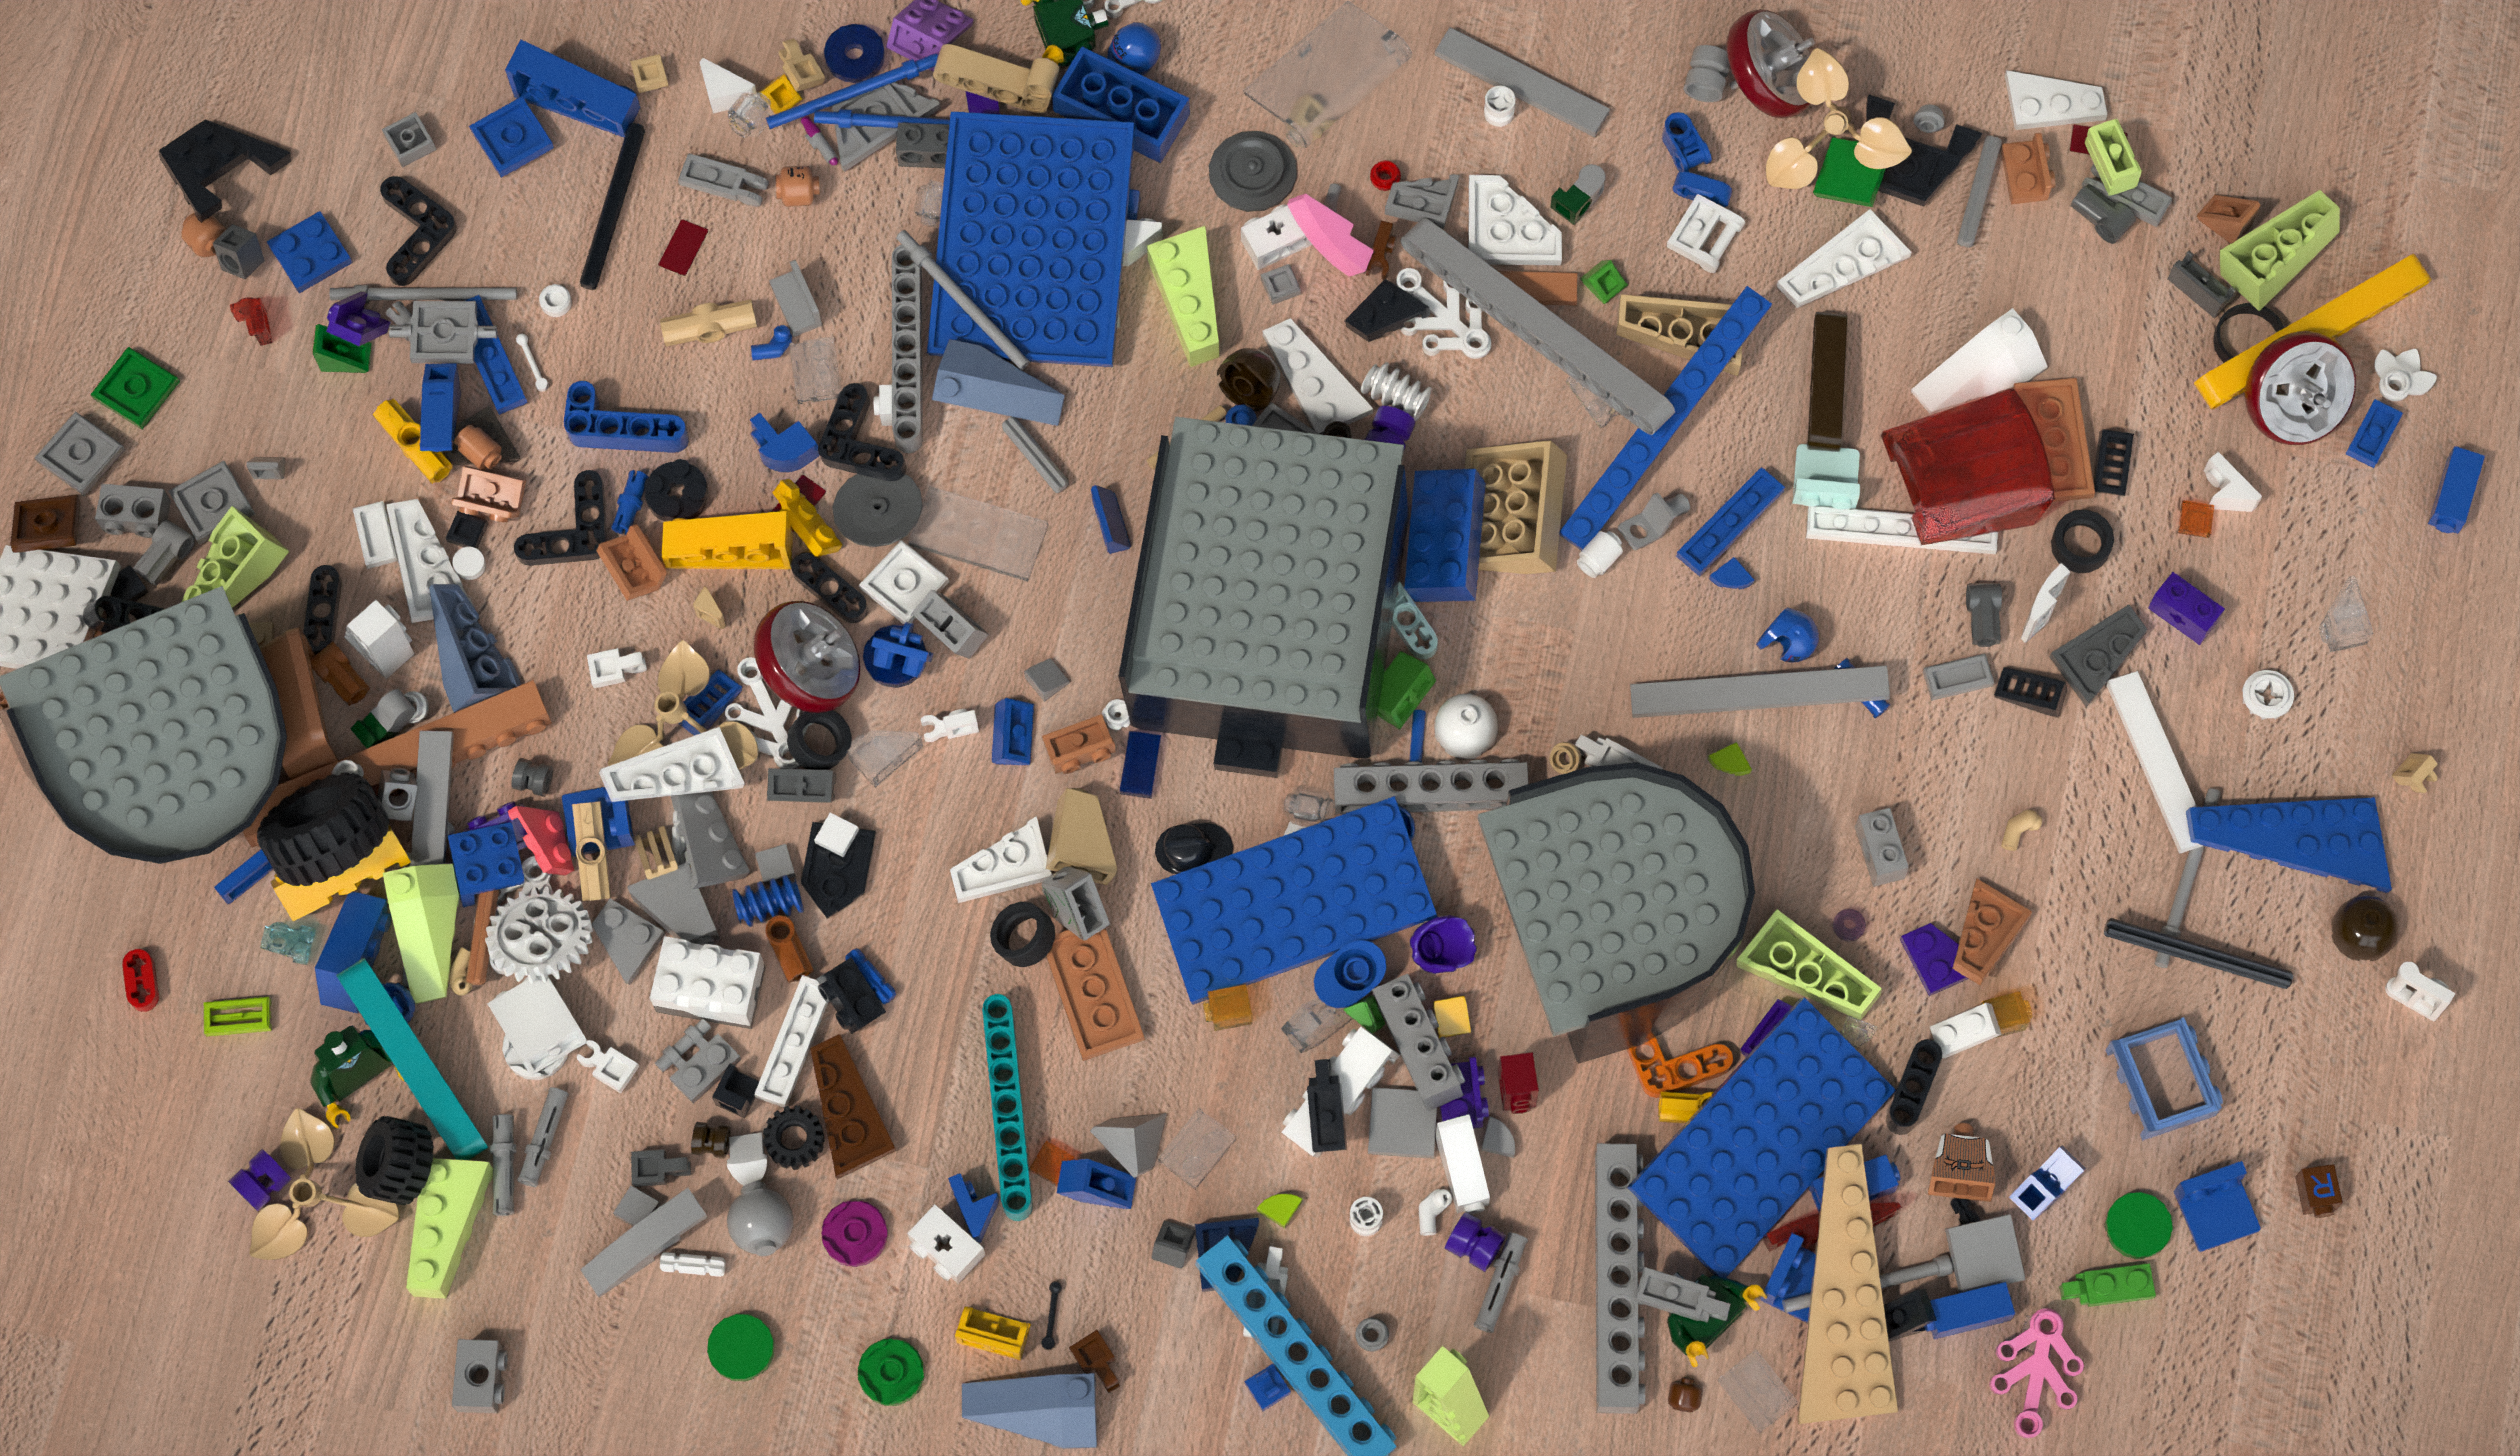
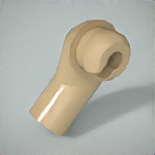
M2024 810L2009 819L2001 847L2006 850L2016 851L2021 833L2028 829L2030 831L2038 830L2042 825V817L2034 810Z
M463 947L460 948L452 962L449 974L451 989L460 996L468 994L472 989V985L466 981L470 951Z

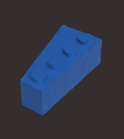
M521 39L505 69L515 98L523 97L530 104L623 138L625 137L628 125L634 122L641 108L637 94L629 87L619 86Z

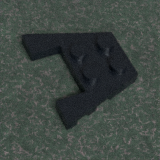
M1869 94L1866 102V122L1876 117L1890 119L1895 103ZM1956 124L1946 151L1905 137L1907 143L1912 148V153L1899 164L1886 168L1878 191L1924 207L1977 146L1982 133Z
M206 119L159 150L161 162L175 184H178L181 188L188 205L191 204L196 218L201 223L222 209V200L205 187L233 168L250 159L269 175H272L291 162V153L287 150Z

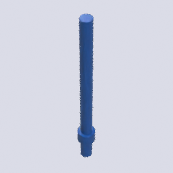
M935 53L917 61L910 59L901 63V67L765 118L768 127L773 129L901 79L907 78V80L918 77L920 72L935 67L938 54Z
M839 109V112L815 111L814 123L837 124L839 128H851L852 125L898 128V123L950 124V119L859 114L845 109Z

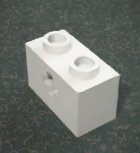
M1286 204L1276 207L1270 214L1262 218L1255 217L1248 220L1241 227V242L1257 270L1313 245L1295 221Z
M935 1204L907 1233L912 1242L909 1245L911 1250L921 1259L928 1256L936 1264L933 1269L946 1281L952 1278L959 1284L985 1256L984 1248ZM940 1241L943 1244L949 1242L951 1249L949 1251L945 1249L939 1250L938 1243Z

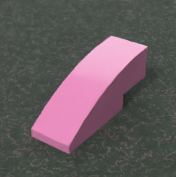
M1306 193L1289 199L1287 205L1295 221L1320 254L1348 277L1366 272L1374 250L1350 235L1354 226L1353 223Z

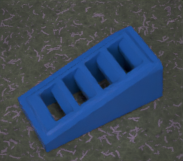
M718 669L710 676L707 686L701 693L689 696L683 703L686 705L689 716L708 730L725 711L726 707L740 694L742 686ZM718 684L720 687L726 690L727 693L724 695L714 686ZM707 694L715 698L717 702L715 703L711 699H709L707 697ZM701 704L706 709H708V711L705 712L700 707H698V705ZM683 720L678 723L692 735L700 734L687 721Z

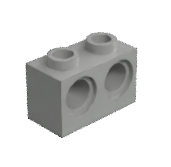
M101 484L95 519L101 529L108 534L122 535L123 532L135 533L140 537L152 538L157 527L163 521L168 520L171 500L164 489ZM123 507L119 514L111 515L114 509ZM154 510L150 517L142 518L146 511Z
M932 589L912 612L915 618L955 654L968 659L971 658L989 636L983 628L946 595Z

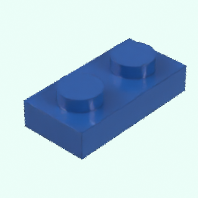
M2374 399L2346 455L2374 468L2403 413Z

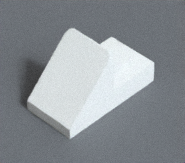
M2217 452L2208 460L2204 469L2208 481L2213 486L2220 487L2221 489L2212 497L2208 508L2252 512L2256 509L2262 496Z

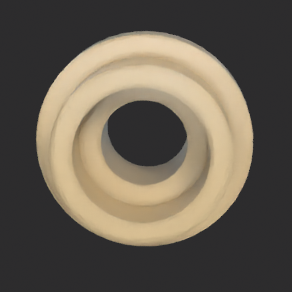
M1559 743L1551 751L1550 764L1560 774L1576 771L1581 763L1580 751L1572 743ZM1565 752L1569 755V763H1566L1564 760Z

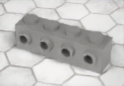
M1405 974L1372 989L1378 1007L1427 1112L1462 1097L1463 1093L1460 1084L1465 1083V1080L1457 1064L1451 1067L1447 1057L1452 1055L1445 1037L1438 1039L1434 1029L1438 1028L1439 1025L1432 1010L1425 1011L1421 1003L1426 1000V997L1419 982L1412 984L1409 975Z

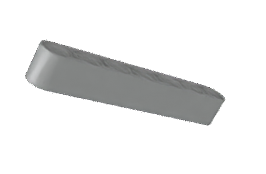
M899 245L892 253V430L896 447L903 453H913L919 450L923 442L922 267H918L914 261L909 266L900 265L904 260L912 259L907 249L903 245ZM905 288H912L914 290L906 295L900 293ZM906 316L914 318L909 323H903L900 321L902 318ZM904 345L914 346L912 350L907 352L900 350ZM906 373L915 375L910 380L900 379ZM905 402H912L915 404L910 409H903L900 407ZM905 431L915 432L910 438L900 436Z

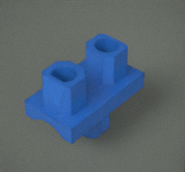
M906 622L902 630L894 627L891 628L890 636L900 639L899 643L873 637L871 647L876 648L873 665L891 670L895 655L900 654L906 656L902 673L919 678L926 662L932 661L934 653L909 646L910 642L920 645L923 635L913 633L914 624Z

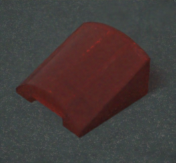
M2013 388L1885 430L1881 433L1890 462L1897 461L1915 513L1911 519L1921 546L2035 525L2055 500L2051 470L2043 441L2031 413Z

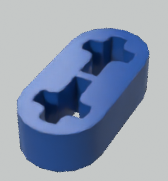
M1679 172L1672 187L1675 194L1683 198L1694 200L1696 195L1699 194L1722 207L1728 206L1733 192L1732 188L1724 182L1690 172Z

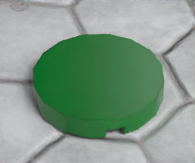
M2142 1192L2128 1193L2118 1198L2108 1210L2104 1223L2105 1231H2107L2112 1247L2123 1256L2133 1259H2145L2160 1253L2169 1242L2173 1229L2171 1214L2164 1203L2153 1195Z
M735 1314L724 1318L713 1328L708 1338L707 1353L711 1365L722 1377L731 1381L746 1382L768 1369L774 1357L775 1343L769 1328L760 1319L749 1314Z
M882 1339L871 1344L862 1354L858 1366V1381L864 1394L873 1402L884 1406H899L910 1401L920 1391L924 1381V1364L918 1351L908 1342L897 1339Z

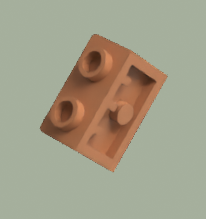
M2035 133L2032 141L2002 144L2000 151L2011 205L2048 200L2051 189L2055 188V175L2053 170L2048 169L2047 161L2050 159L2049 145L2047 142L2043 143L2042 134Z

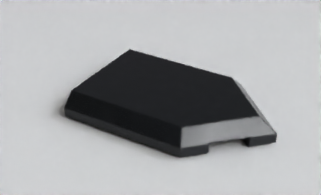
M812 822L801 885L826 919L865 893L876 831L859 829L845 856L842 857L815 843L814 839L824 823Z

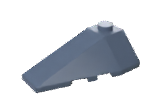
M949 339L939 365L932 396L934 401L1059 426L1065 398L1064 394L1020 370L1008 361L1003 360L986 348Z
M432 584L429 589L442 680L453 712L455 713L522 685L515 666L509 657L504 659L494 645L497 640L493 634L487 635L477 621L479 614L459 585Z
M1058 1374L963 1383L962 1418L1000 1430L1004 1429L1026 1438L1047 1442L1063 1449L1097 1448L1095 1374Z

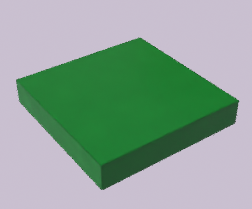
M1832 137L1813 193L1819 198L1873 207L1886 168L1873 169L1864 166L1854 155V149L1858 142Z
M127 347L90 395L100 404L143 430L180 381L175 375L132 348Z

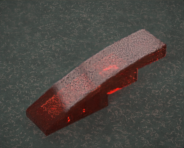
M1899 1202L1870 1203L1873 1228L1898 1215L1902 1208ZM1820 1213L1798 1219L1767 1233L1763 1242L1768 1251L1771 1252L1786 1244L1792 1233L1804 1238L1802 1242L1804 1248L1817 1243Z

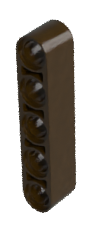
M1815 313L1808 450L1840 451L1843 422L1847 314Z

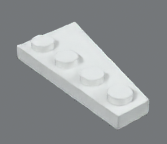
M413 499L386 504L411 623L432 620L434 617L429 589L432 584H458L467 598L468 596L459 576L455 573L449 562L448 555L440 545L419 500Z

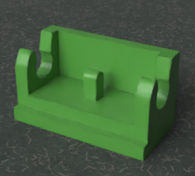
M1402 651L1399 652L1384 672L1377 716L1394 725L1399 730L1402 728L1437 681L1428 664Z

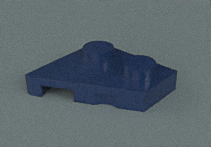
M1259 1218L1195 1224L1198 1258L1227 1235L1232 1241L1238 1239L1249 1253L1259 1227ZM1236 1266L1229 1267L1225 1271L1227 1279L1231 1282H1238L1242 1269ZM1200 1272L1202 1292L1215 1291Z

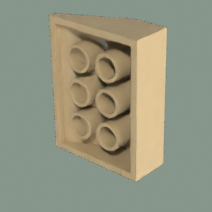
M1551 440L1466 449L1464 469H1476L1486 483L1478 570L1518 574L1556 572L1567 454Z

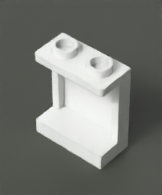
M536 976L533 984H530L527 977L521 984L509 991L499 993L494 1000L487 1003L530 1076L587 1042L549 977L547 982L543 983L541 976Z

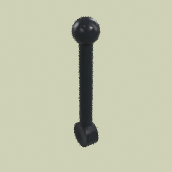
M1053 1281L1049 1286L1052 1294L1046 1337L1041 1342L1042 1347L1047 1351L1052 1350L1055 1346L1052 1336L1058 1293L1062 1291V1285L1058 1281Z

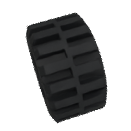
M381 1116L378 1120H375L371 1127L367 1129L357 1153L355 1174L359 1192L365 1197L398 1205H406L413 1202L414 1198H417L422 1188H424L433 1162L434 1145L428 1128L422 1124L390 1116Z

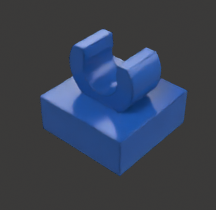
M1273 1364L1244 1381L1262 1412L1291 1394L1290 1389Z

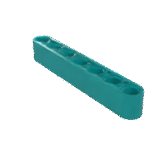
M362 958L338 973L336 977L456 1160L469 1161L489 1148L366 959Z
M994 994L985 999L982 1012L1001 1202L1004 1213L1009 1219L1023 1221L1030 1216L1033 1202L1014 1015L1009 999L1002 994ZM995 1007H1003L1007 1010L1006 1014L1001 1018H993L989 1015ZM999 1038H1005L1010 1041L1008 1047L1003 1050H997L992 1045ZM1004 1069L1010 1070L1013 1073L1011 1079L1005 1082L996 1079L997 1073ZM1012 1101L1016 1104V1108L1011 1113H1003L999 1110L1000 1105L1003 1102ZM1008 1133H1015L1019 1136L1018 1142L1014 1145H1006L1002 1142V1139ZM1011 1165H1019L1023 1168L1022 1173L1017 1177H1009L1005 1174V1171ZM1014 1197H1022L1026 1200L1024 1207L1018 1210L1011 1209L1008 1203Z

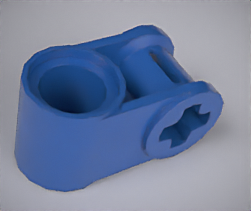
M1680 112L1669 115L1665 120L1662 140L1672 156L1679 172H1689V169L1702 163L1706 165L1711 163L1710 151L1698 134L1691 119L1686 114ZM1679 128L1684 133L1679 135L1674 134L1670 129Z

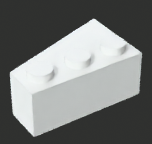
M375 600L347 625V632H345L344 638L387 679L410 659L414 652L409 644L412 642V639L405 632L407 630L406 627L400 622L401 617L390 605L387 604L383 607Z

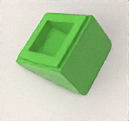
M1602 260L1580 278L1583 284L1603 304L1607 303L1628 285L1611 260Z
M1373 995L1344 1008V1011L1371 1033L1377 1032L1385 1025Z

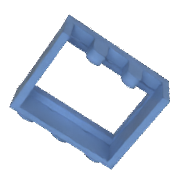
M2184 1017L2120 1040H2111L2105 1050L2107 1056L2115 1055L2119 1065V1069L2116 1072L2117 1078L2121 1084L2126 1082L2132 1097L2129 1101L2130 1110L2133 1114L2138 1113L2144 1126L2140 1134L2142 1141L2215 1117L2222 1108L2223 1099L2220 1090L2216 1085H2212L2208 1076L2210 1074L2208 1061L2204 1055L2200 1056L2196 1047L2198 1043L2196 1032L2191 1025H2187ZM2177 1034L2206 1105L2158 1120L2130 1048Z

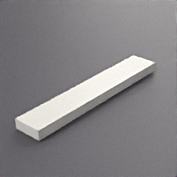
M1809 506L1806 538L1996 554L1998 521Z
M2138 671L2108 680L2107 688L2179 854L2202 847L2203 845L2191 842L2186 818V811L2190 807L2197 806Z

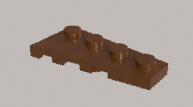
M838 1034L811 1047L810 1051L835 1177L838 1180L895 1152L896 1148L841 1035Z

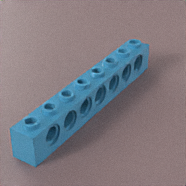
M1227 1235L1198 1258L1195 1266L1347 1456H1388L1395 1450L1397 1446L1393 1442L1396 1440L1394 1433L1385 1423L1381 1426L1372 1416L1375 1410L1364 1397L1358 1399L1351 1390L1354 1386L1353 1382L1344 1371L1337 1372L1330 1364L1333 1358L1322 1344L1316 1346L1309 1338L1312 1332L1307 1324L1300 1317L1297 1320L1293 1318L1288 1311L1291 1307L1289 1302L1279 1291L1275 1294L1266 1284L1270 1281L1268 1276L1259 1265L1253 1268L1245 1258L1249 1255L1248 1251L1238 1239L1232 1241ZM1232 1266L1239 1267L1244 1273V1278L1239 1282H1231L1227 1279L1225 1271ZM1253 1292L1260 1293L1265 1299V1305L1258 1309L1252 1308L1248 1305L1246 1297ZM1272 1319H1280L1285 1323L1286 1331L1281 1335H1274L1269 1331L1267 1323ZM1293 1345L1303 1346L1307 1352V1358L1303 1361H1294L1289 1356V1348ZM1315 1371L1323 1372L1328 1378V1384L1323 1388L1313 1386L1310 1382V1374ZM1334 1398H1344L1349 1404V1411L1342 1415L1335 1413L1331 1408V1401ZM1357 1424L1366 1425L1370 1430V1438L1366 1441L1355 1439L1352 1434L1353 1426Z

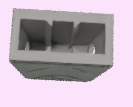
M1067 866L1043 880L1042 891L1046 895L1054 918L1080 939L1085 941L1110 925L1090 873Z

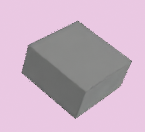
M416 112L382 129L388 144L402 168L436 151L430 135Z

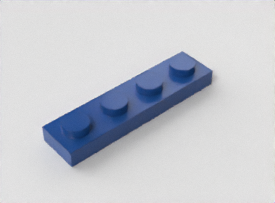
M480 295L465 300L476 301L477 322L479 326H493ZM498 335L497 339L478 338L475 346L474 361L498 414H503L528 403Z
M1761 467L1677 551L1676 557L1700 577L1784 492L1785 487Z

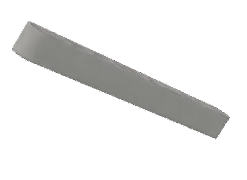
M1422 218L1401 238L1403 248L1413 258L1645 433L1653 435L1675 413L1673 405L1665 396L1432 221Z

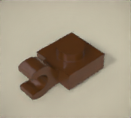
M1381 220L1373 245L1374 251L1365 272L1366 276H1370L1372 268L1380 267L1382 269L1381 279L1384 280L1388 277L1389 264L1386 256L1387 253L1393 254L1397 241V236L1393 235V223Z
M1095 1330L1069 1347L1071 1354L1084 1374L1096 1373L1108 1393L1120 1387L1118 1379L1108 1366L1116 1360L1115 1356L1098 1330Z

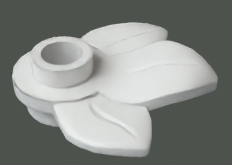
M2382 349L2375 359V371L2380 377L2379 391L2383 397L2390 401H2401L2408 395H2423L2432 388L2437 376L2435 374L2420 371V358L2417 349L2402 352L2396 357ZM2395 384L2399 387V390H2393L2389 385Z

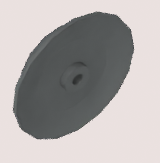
M1261 131L1240 132L1226 138L1214 150L1209 163L1210 184L1217 197L1230 207L1245 212L1265 211L1280 204L1291 193L1297 178L1296 160L1289 147L1276 136Z
M856 474L849 478L838 490L832 508L834 523L844 537L857 545L879 547L893 544L907 536L918 523L923 504L920 489L914 480L906 474L897 481H885Z

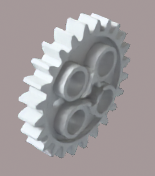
M534 887L531 890V896L527 897L520 891L519 900L515 901L508 897L509 907L498 906L499 916H490L492 926L486 927L488 937L485 938L490 958L494 960L497 969L503 968L505 976L508 977L514 973L518 982L525 975L528 976L530 984H533L536 976H541L543 983H546L549 974H553L556 979H559V970L561 969L571 973L570 963L581 964L579 954H588L587 944L593 941L590 934L593 932L588 911L584 910L581 901H574L573 894L570 893L563 897L561 889H558L554 895H551L549 887H545L542 894H538Z

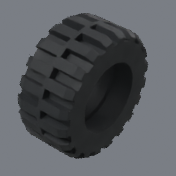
M355 773L328 775L325 779L312 781L306 787H300L292 795L283 798L279 805L274 806L268 812V816L264 817L260 822V827H258L257 842L281 881L292 886H310L315 882L322 883L328 881L330 877H337L343 874L348 868L358 865L359 861L364 857L367 858L371 855L373 849L379 847L383 842V837L387 835L389 816L367 779Z

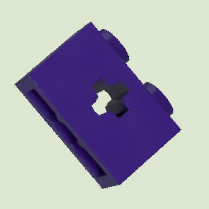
M2174 572L2170 574L2155 593L2148 607L2149 610L2198 645H2201L2215 627L2225 610L2221 605Z

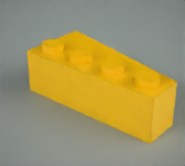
M787 511L699 519L677 518L672 521L663 522L661 557L665 568L791 569L793 532Z
M389 825L387 835L383 837V842L379 847H375L373 853L367 858L364 857L360 860L358 865L348 868L337 877H330L328 881L322 883L315 882L310 886L300 885L298 887L281 881L277 874H275V879L270 881L289 916L295 921L331 903L333 894L347 895L358 889V886L362 883L361 880L365 878L377 880L383 877V873L387 872L386 870L391 865L398 862L400 867L411 863Z

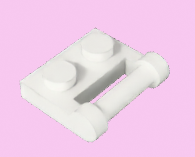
M1697 194L1668 240L1667 248L1699 264L1705 271L1715 273L1720 265L1719 259L1735 233L1741 231L1745 221L1741 216ZM1718 221H1721L1726 226L1709 254L1702 251L1703 245Z
M2413 962L2403 963L2398 969V975L2391 978L2385 986L2388 996L2432 1021H2435L2455 995L2454 992L2449 990L2448 985L2441 980L2429 979L2420 974L2418 966ZM2407 984L2415 988V990L2412 992L2407 989Z

